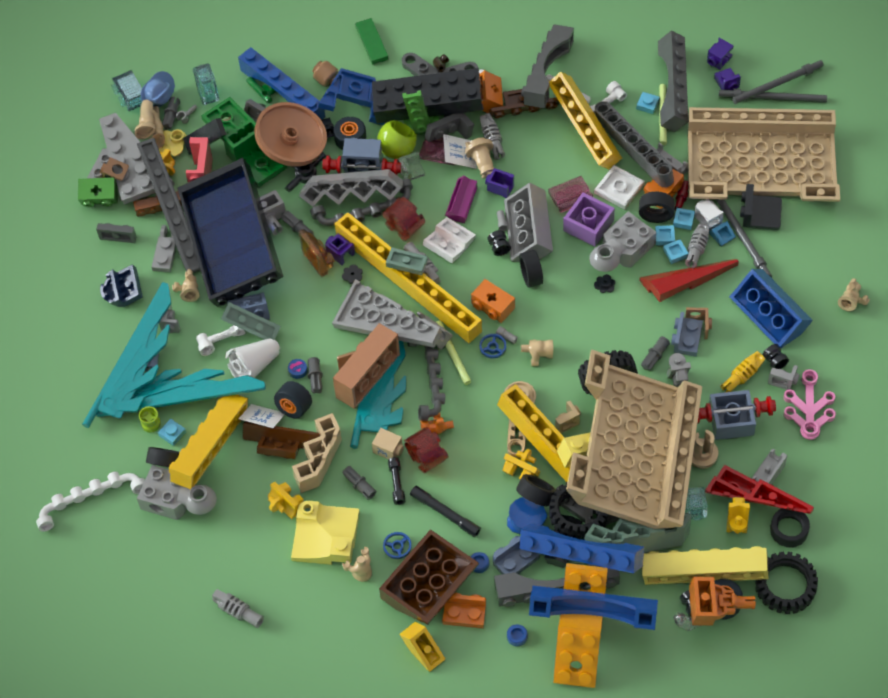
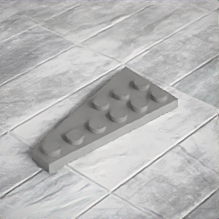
M116 113L100 118L99 121L109 157L129 165L123 181L116 179L123 204L125 205L155 193L137 147V143H140V141ZM118 165L112 167L115 174H121L123 171Z
M356 279L332 322L334 328L368 335L380 323L397 333L399 341L435 347L442 333L440 327L424 318H419L412 311L405 310L400 304L382 294L374 292L368 286L365 287Z

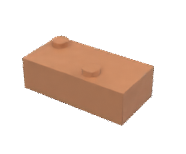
M379 323L364 342L358 344L353 355L333 377L335 396L338 400L353 409L358 406L400 355L397 333Z

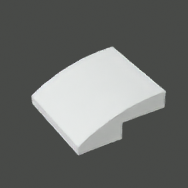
M446 217L436 225L435 231L424 239L423 246L453 263L476 238V234Z

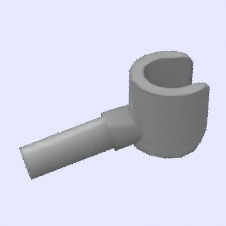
M193 105L186 112H177V120L181 119L183 124L188 123V116L198 108L197 105Z

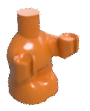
M440 412L433 417V420L420 421L423 439L431 435H440L446 429L454 428L453 420L444 422Z

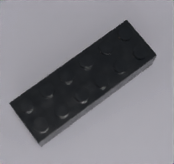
M479 68L372 81L373 112L377 123L392 120H408L409 116L402 93L413 94L421 90L429 117L484 110Z

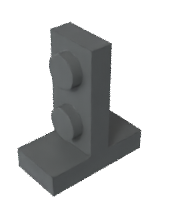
M464 113L444 115L445 118L427 125L425 139L431 142L443 137V134L447 135L458 131L465 139H468L472 136L474 123Z

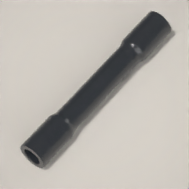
M416 485L411 490L410 496L437 511L474 538L480 533L481 527L436 500Z

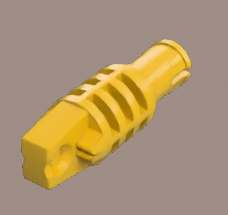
M758 351L747 357L732 371L731 377L720 385L723 391L727 389L725 393L731 392L739 384H744L758 371L766 358Z

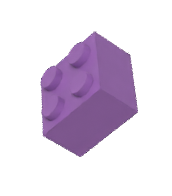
M582 192L564 217L563 231L595 247L614 222L615 208Z

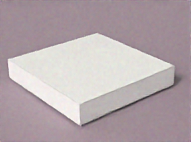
M613 165L594 189V194L625 210L643 188L645 181Z

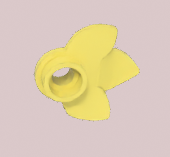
M180 129L173 130L172 132L168 130L163 131L165 144L159 148V151L164 152L165 149H169L173 157L181 154L185 144L183 138L186 137V134Z

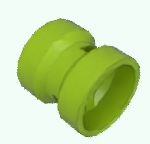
M150 406L141 409L139 420L143 430L149 433L157 431L161 426L158 411Z

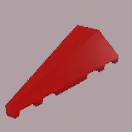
M738 259L696 266L695 268L690 267L643 276L639 280L649 293L652 292L657 300L662 302L687 288L692 290L738 266L739 261Z
M726 465L723 466L717 477H713L705 489V493L718 496L745 498V501L808 514L814 511L813 506L761 479L757 482Z

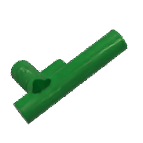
M248 77L246 82L267 104L271 103L272 98L270 96L277 91L269 88L266 84L260 86L252 77Z

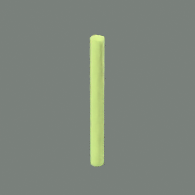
M665 84L659 86L660 143L663 146L667 144V129L661 126L660 111L667 93V86Z
M441 320L436 321L437 324L444 328ZM449 340L445 347L464 385H468L471 383V379L451 340Z

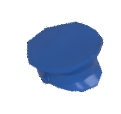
M524 497L515 500L509 508L508 528L512 532L520 534L521 529L531 523L543 525L547 519L544 506L535 504Z

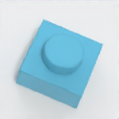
M642 92L636 109L654 114L660 97Z
M677 208L673 222L674 227L691 230L695 211Z
M674 225L655 226L656 245H667L675 241Z
M681 240L663 246V251L671 264L688 257L689 253Z
M170 419L160 429L158 434L174 446L186 433V429Z

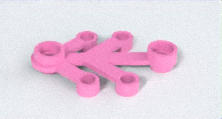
M811 369L805 370L801 379L805 385L806 404L796 395L794 390L788 389L784 393V400L787 403H793L806 415V421L791 406L785 408L784 417L787 420H793L801 427V435L808 440L816 439L820 434V427L826 422H832L836 416V412L828 408L820 418L814 421V415L826 405L834 403L835 394L827 391L814 404V385L817 383L818 374ZM790 394V395H792L793 397H792V398H789V397H787L786 395ZM830 413V414H832L833 416H832V417H828L826 414Z

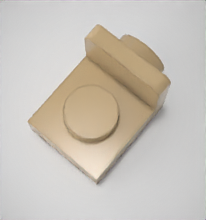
M571 401L566 402L567 413H562L555 419V428L560 433L580 424L581 412L578 406L573 405Z

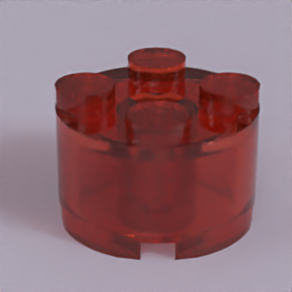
M404 197L396 199L382 214L387 220L385 222L387 228L391 231L395 229L403 241H406L425 224V219L422 214L418 215L416 213L417 207Z
M428 427L422 428L404 440L408 454L413 462L420 463L418 468L424 474L449 458L445 449L439 445L441 440L435 431L432 433Z

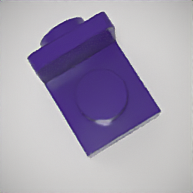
M731 68L714 74V79L721 90H733L740 87L741 76L739 74L735 75Z

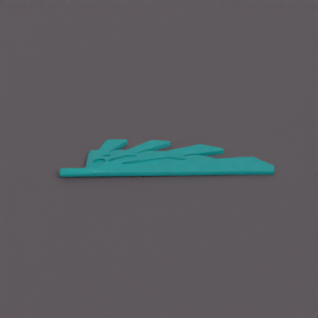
M161 283L82 423L84 427H90L98 411L117 418H121L124 412L137 413L145 397L140 396L134 399L132 397L136 390L154 381L159 366L155 365L144 374L148 363L167 345L169 325L156 338L158 324L171 306L168 283Z
M399 341L400 355L358 404L350 445L353 449L358 448L361 431L379 432L380 428L388 431V426L402 423L403 407L392 413L391 407L406 392V376L394 388V375L406 357L403 341Z
M181 369L165 370L155 377L154 381L136 390L132 399L140 396L145 397L139 409L141 410L148 406L157 408L265 390L266 384L248 375L224 381L208 380L225 374L224 370L202 369L179 380H170L181 374L182 371ZM99 411L96 414L97 417L109 416Z

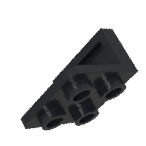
M746 184V191H742L741 202H744V206H741L740 217H743V227L780 229L782 199L779 197L753 195L754 184Z

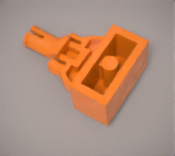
M693 577L689 585L692 625L713 626L715 620L722 619L726 615H734L735 609H755V596H737L734 590H726L724 587L715 584L714 577Z

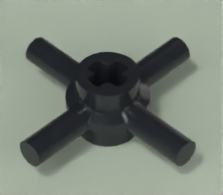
M322 152L317 160L308 165L291 166L295 169L296 177L285 189L291 192L300 182L306 184L312 176H316V167L326 158L325 153Z

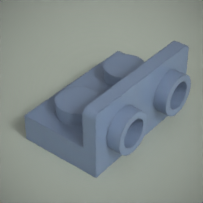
M264 292L228 301L264 319H270Z
M681 312L680 318L675 319L674 329H677V334L672 335L671 345H674V353L697 357L703 321L684 318L685 312Z
M515 536L504 548L500 547L494 552L493 565L501 574L512 572L520 574L539 560L540 555L535 552L521 550L520 536Z

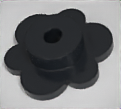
M353 264L349 268H344L342 279L350 284H353L355 279L360 282L363 270L358 269V266Z
M606 274L603 277H597L594 288L600 290L601 293L606 291L610 293L614 291L616 282L611 279L610 275Z

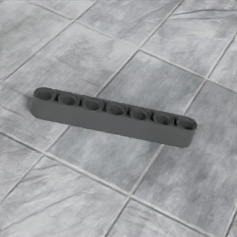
M606 101L597 103L595 105L596 117L605 131L659 186H671L674 183L671 164L610 103Z

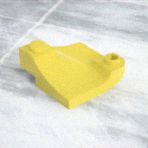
M318 501L302 502L297 510L296 531L291 560L332 565V561H349L351 563L360 510L358 508L325 506Z

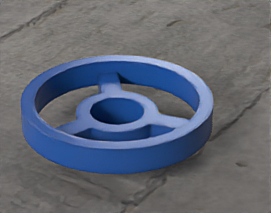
M488 334L480 341V351L487 358H498L506 351V341L498 334ZM493 337L492 341L487 344V347L482 348L484 340ZM496 338H499L504 343L503 350L499 349L498 343L495 342ZM485 352H489V353H491V354H495V353H499V354L490 355V354H487V353H485Z
M402 532L389 534L383 542L385 554L392 559L406 557L412 548L410 538ZM393 536L404 537L401 541L395 540L393 543L387 542L388 539H390ZM408 540L409 549L402 555L403 545ZM395 545H400L401 548H400V549H395L394 546H395ZM385 546L392 548V551L398 554V556L388 553Z

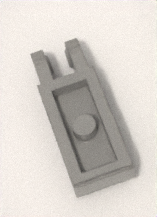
M162 225L160 230V237H158L151 267L152 271L171 272L177 247L172 234L171 237H166L168 232L167 225Z

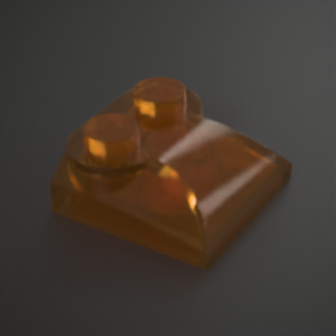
M300 230L299 237L302 253L321 277L327 275L328 270L333 267V262H335L330 252L327 253L321 240H318L307 231Z

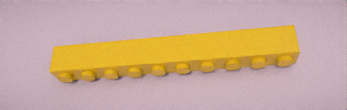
M347 212L335 223L336 234L339 233L346 240L353 243L355 252L467 343L472 342L482 333V320L424 273L418 275L386 267V260L391 246Z

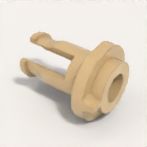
M482 137L466 142L465 154L476 161L482 175L481 177L485 179L494 169L490 157L493 143L490 139Z
M709 430L705 431L704 438H699V433H696L692 465L694 467L709 468L718 459V448L714 444L715 438Z

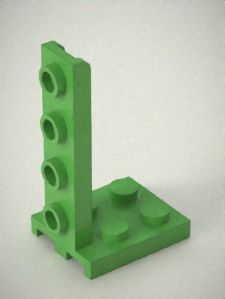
M421 90L413 94L402 93L409 116L408 120H403L404 124L408 125L415 134H426L427 125L440 120L439 116H428Z

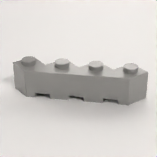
M390 169L312 176L303 186L299 196L312 207L316 205L324 194L339 205L350 192L365 203L375 190H378L391 201L402 188L403 180Z

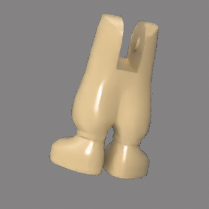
M143 100L140 108L139 125L135 128V136L138 139L148 138L149 140L154 138L159 149L165 144L160 110L158 106L153 107V102Z

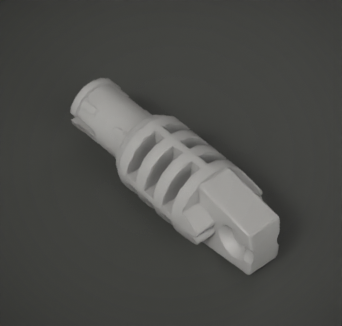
M490 113L480 116L484 138L490 139L493 143L492 152L494 158L500 159L499 154L503 158L505 152L501 145L502 137L497 124Z
M699 223L692 234L688 246L689 254L685 261L687 267H690L691 262H693L691 268L697 266L699 256L703 255L709 239L710 226Z
M413 242L407 243L403 248L404 251L427 256L425 253L420 252ZM428 258L423 273L438 284L441 282L436 274L439 270Z
M218 589L212 594V600L218 604V608L237 620H245L256 628H259L263 623L264 616L251 610L249 604L244 603V601L239 600L234 595L226 594Z

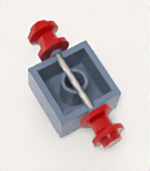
M345 138L342 156H338L337 159H331L330 155H327L326 159H323L322 169L326 170V174H329L331 170H336L340 174L342 169H344V173L390 169L398 175V173H401L402 166L398 159H394L393 162H387V159L383 158L381 140Z
M749 390L710 394L709 403H706L705 407L699 408L697 424L702 419H706L708 423L712 422L715 440L754 436L756 428L755 416L760 417L761 413L766 412L769 416H773V412L776 411V402L771 399V396H767L765 401H759L758 398H754L752 404Z

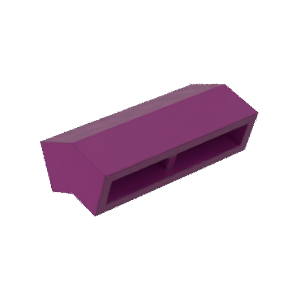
M464 175L457 179L445 216L455 222L465 224L477 190L476 180L469 179Z

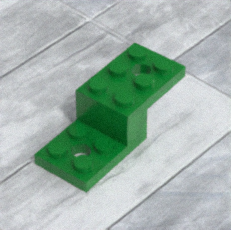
M228 97L201 115L202 120L206 124L216 118H221L226 135L220 139L224 142L226 155L233 162L243 158L250 165L255 184L258 187L287 169V165L272 160L260 149L254 133L256 122L231 97ZM225 117H231L228 121L222 120ZM261 162L266 163L263 167L257 166Z

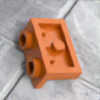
M455 592L444 605L443 625L484 629L486 598L477 594L466 596Z

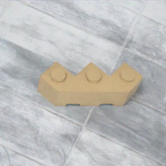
M333 413L315 420L316 431L319 432L320 437L303 443L308 460L292 466L294 478L301 493L320 486L342 441L340 428Z

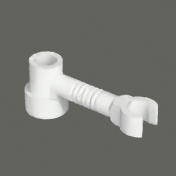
M613 81L606 88L609 96L602 101L611 103L617 99L621 102L627 97V93L621 89L619 83ZM594 104L593 106H590V107H591V109L593 110L594 114L596 115V113H595V105H596V104Z
M233 325L230 329L209 337L205 333L197 335L196 340L199 344L200 354L202 356L211 355L215 350L213 343L231 336H242L245 334V331Z

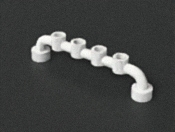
M111 472L107 476L108 480L101 483L99 479H94L89 482L90 488L82 490L81 487L76 486L70 490L71 495L63 497L62 494H56L51 498L52 503L47 504L41 509L39 518L36 521L38 529L45 532L54 527L52 517L48 515L49 512L63 510L66 505L73 502L80 503L91 495L98 496L108 488H118L126 481H132L130 486L133 493L139 494L145 479L139 478L133 473L119 475L118 472Z

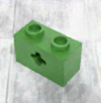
M113 177L78 179V201L85 207H93L94 204L112 206V204L118 203L116 179Z

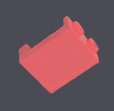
M190 137L189 144L194 165H197V169L186 170L188 183L211 173L213 157L208 137Z

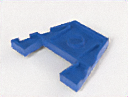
M341 68L321 98L318 108L334 111L336 98L343 101L370 107L369 122L379 125L386 123H377L373 112L372 81H376L375 77Z

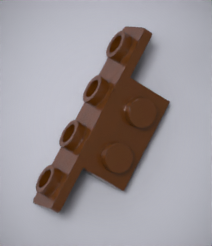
M522 89L503 92L505 106L491 108L489 113L494 118H502L506 114L519 115L524 111L537 112L542 108L524 105V97L521 96ZM557 97L549 98L545 108L548 110L556 108L560 104Z
M251 422L243 423V439L259 442L257 453L266 456L295 459L299 449H304V442L320 437L319 432L279 426L270 428Z

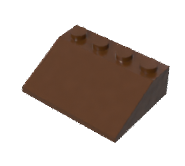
M430 529L379 588L380 597L397 611L428 625L479 563Z

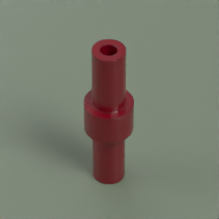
M687 180L683 181L681 189L677 192L675 211L677 208L682 209L684 202L687 200L689 181Z

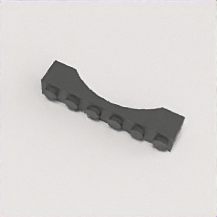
M554 24L551 31H548L546 42L542 44V51L537 55V62L532 66V73L528 75L526 86L522 88L521 96L524 97V105L545 108L550 97V84L545 73L556 59L569 53L574 42L573 27Z
M671 30L658 41V55L663 58L668 69V87L660 111V123L662 127L676 132L689 122L685 37Z
M608 568L606 588H613L620 582L619 570ZM515 572L494 576V585L499 607H511L521 602L530 603L532 586L564 589L565 578L545 581L523 577ZM582 582L579 585L583 590L591 588L587 582Z

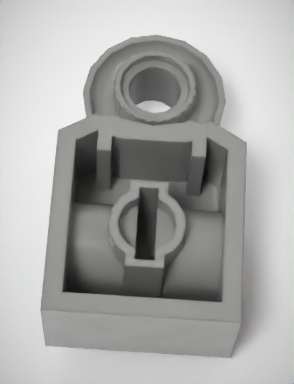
M628 211L603 234V244L594 248L590 253V264L594 269L603 272L612 271L619 264L631 268L655 245L656 231Z
M152 465L138 494L137 501L141 510L178 520L184 515L186 509L197 515L208 513L216 505L217 497L213 489L206 485H196L190 490L170 482L169 469ZM198 496H204L201 499H196Z

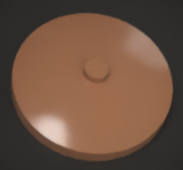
M281 102L268 106L260 113L255 124V139L260 149L269 158L283 165L304 166L314 162L322 154L327 142V132L321 119L310 109L296 103Z

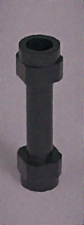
M393 457L388 460L394 492L392 493L395 505H402L406 500L405 493L401 487L400 459Z

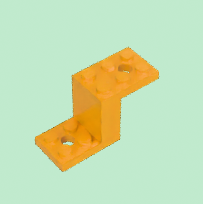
M566 563L564 589L605 594L608 568ZM582 582H587L591 588L583 590L579 585ZM586 614L560 615L553 683L595 688L603 623L602 616ZM578 661L582 666L576 669L571 666V663Z

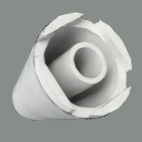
M269 338L232 348L225 355V358L229 357L230 361L227 366L235 378L245 375L255 378L279 355L280 346L276 340Z

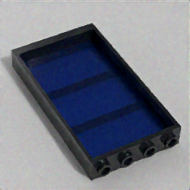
M243 158L178 187L209 301L217 307L223 306L229 300L242 298L245 294L257 291L261 287L275 283L278 279L284 277L251 167Z

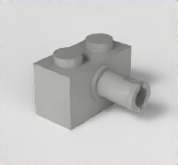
M274 190L260 197L268 227L273 235H278L276 229L280 234L283 231V227L277 220L286 211L283 200L277 191ZM253 201L243 205V209L253 205ZM256 211L245 215L246 220L254 231L261 228Z

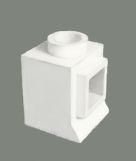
M706 199L696 204L694 217L701 224L710 226L709 230L722 223L724 212L713 201Z

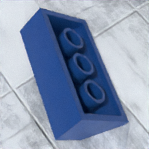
M751 269L729 296L774 344H778L780 348L800 336L813 321L763 269Z

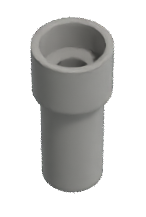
M499 210L497 211L498 228L505 231L508 229L504 211Z
M502 326L496 331V334L513 344L518 339V337L506 331Z

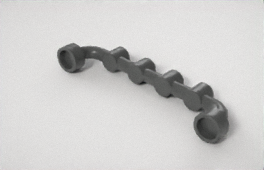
M403 179V186L399 190L400 193H403L401 197H393L391 201L387 199L386 202L382 203L375 202L363 209L355 208L349 214L359 222H363L365 220L364 216L371 214L373 218H377L382 215V210L398 211L400 209L399 205L407 202L410 198V191L413 189L411 180ZM322 205L315 206L310 210L312 218L325 226L335 225L345 215L339 213L333 218L327 219L324 217L326 211Z
M407 342L408 347H417V344ZM424 346L425 360H427V374H429L430 378L429 388L432 391L431 401L434 404V408L429 409L428 405H419V421H428L429 417L438 415L441 411V404H445V393L439 392V389L442 390L443 378H437V375H440L441 365L440 363H435V360H438V349H433V347Z

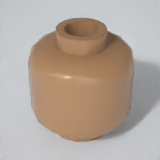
M319 61L312 70L313 78L323 87L331 85L339 72L329 61Z

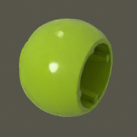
M396 120L384 124L377 136V140H381L382 153L391 159H403L409 156L414 151L417 141L415 132L408 125Z

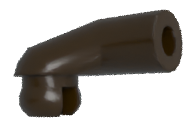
M445 54L434 58L433 65L438 72L445 70L449 58Z

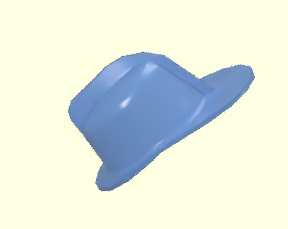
M165 71L154 74L141 90L142 102L143 100H149L153 102V107H161L167 103L175 88L173 77Z

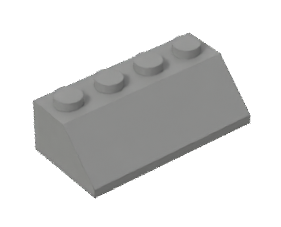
M528 183L504 199L508 239L511 246L510 257L513 262H519L520 253L535 250L540 260L553 252L546 192L544 189Z

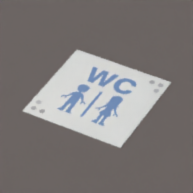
M443 134L445 162L477 169L476 161L465 154V143L472 140Z
M251 404L239 419L274 428L285 414Z

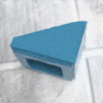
M728 221L709 230V234L720 246L736 238Z

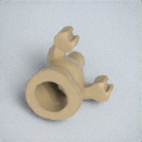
M191 269L185 272V280L182 285H179L178 282H175L174 285L172 284L174 292L181 291L180 297L184 301L194 302L200 296L196 277Z
M855 278L850 281L846 291L838 300L839 307L845 311H853L856 309L857 303L867 305L870 301L867 295L863 296V298L859 297L861 285L856 282Z
M530 340L529 345H521V352H529L532 355L531 366H539L540 357L553 358V340Z
M367 547L361 550L362 556L357 558L354 566H351L349 561H345V564L342 563L343 569L352 572L353 577L361 582L368 581L372 576L371 558Z

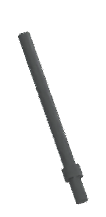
M819 60L812 64H805L801 69L733 97L732 101L734 104L740 103L802 75L812 74L814 70L824 66L823 61Z
M741 89L719 90V97L733 98L747 91H741ZM763 92L751 97L752 99L827 102V95Z
M716 199L753 258L755 267L763 269L772 278V274L766 266V261L763 257H760L724 199Z

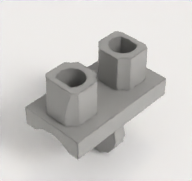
M672 354L669 358L670 367L667 371V377L672 378L673 385L678 387L684 380H689L688 372L691 369L690 362H686L682 354Z

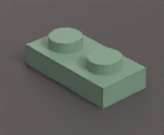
M391 247L386 260V267L422 275L428 257Z

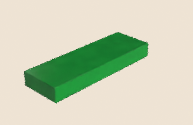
M372 18L356 22V29L372 65L389 60Z

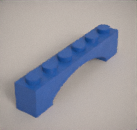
M250 47L238 57L240 70L248 77L266 83L288 102L305 106L313 111L321 120L326 117L325 109L318 108L320 101L253 48Z
M532 523L521 529V550L629 573H635L643 567V546L628 543L611 544L581 540L554 532L547 526Z
M532 586L529 615L547 618L561 614L595 615L623 621L633 625L634 628L655 630L658 600Z

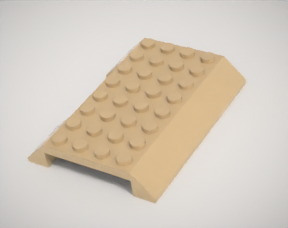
M689 107L688 194L690 199H727V195H742V191H746V184H754L753 195L800 196L802 201L840 202L834 138L836 127L835 110Z
M591 350L585 386L596 399L588 451L587 456L575 452L572 454L566 490L578 505L653 529L682 527L702 386L684 380L679 387H675L609 365L610 355Z

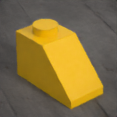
M414 622L399 634L410 652L429 672L445 660L444 655L425 626Z

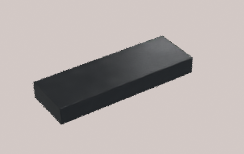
M221 118L212 120L183 138L189 155L192 154L189 144L190 137H208L209 144H212L226 135Z

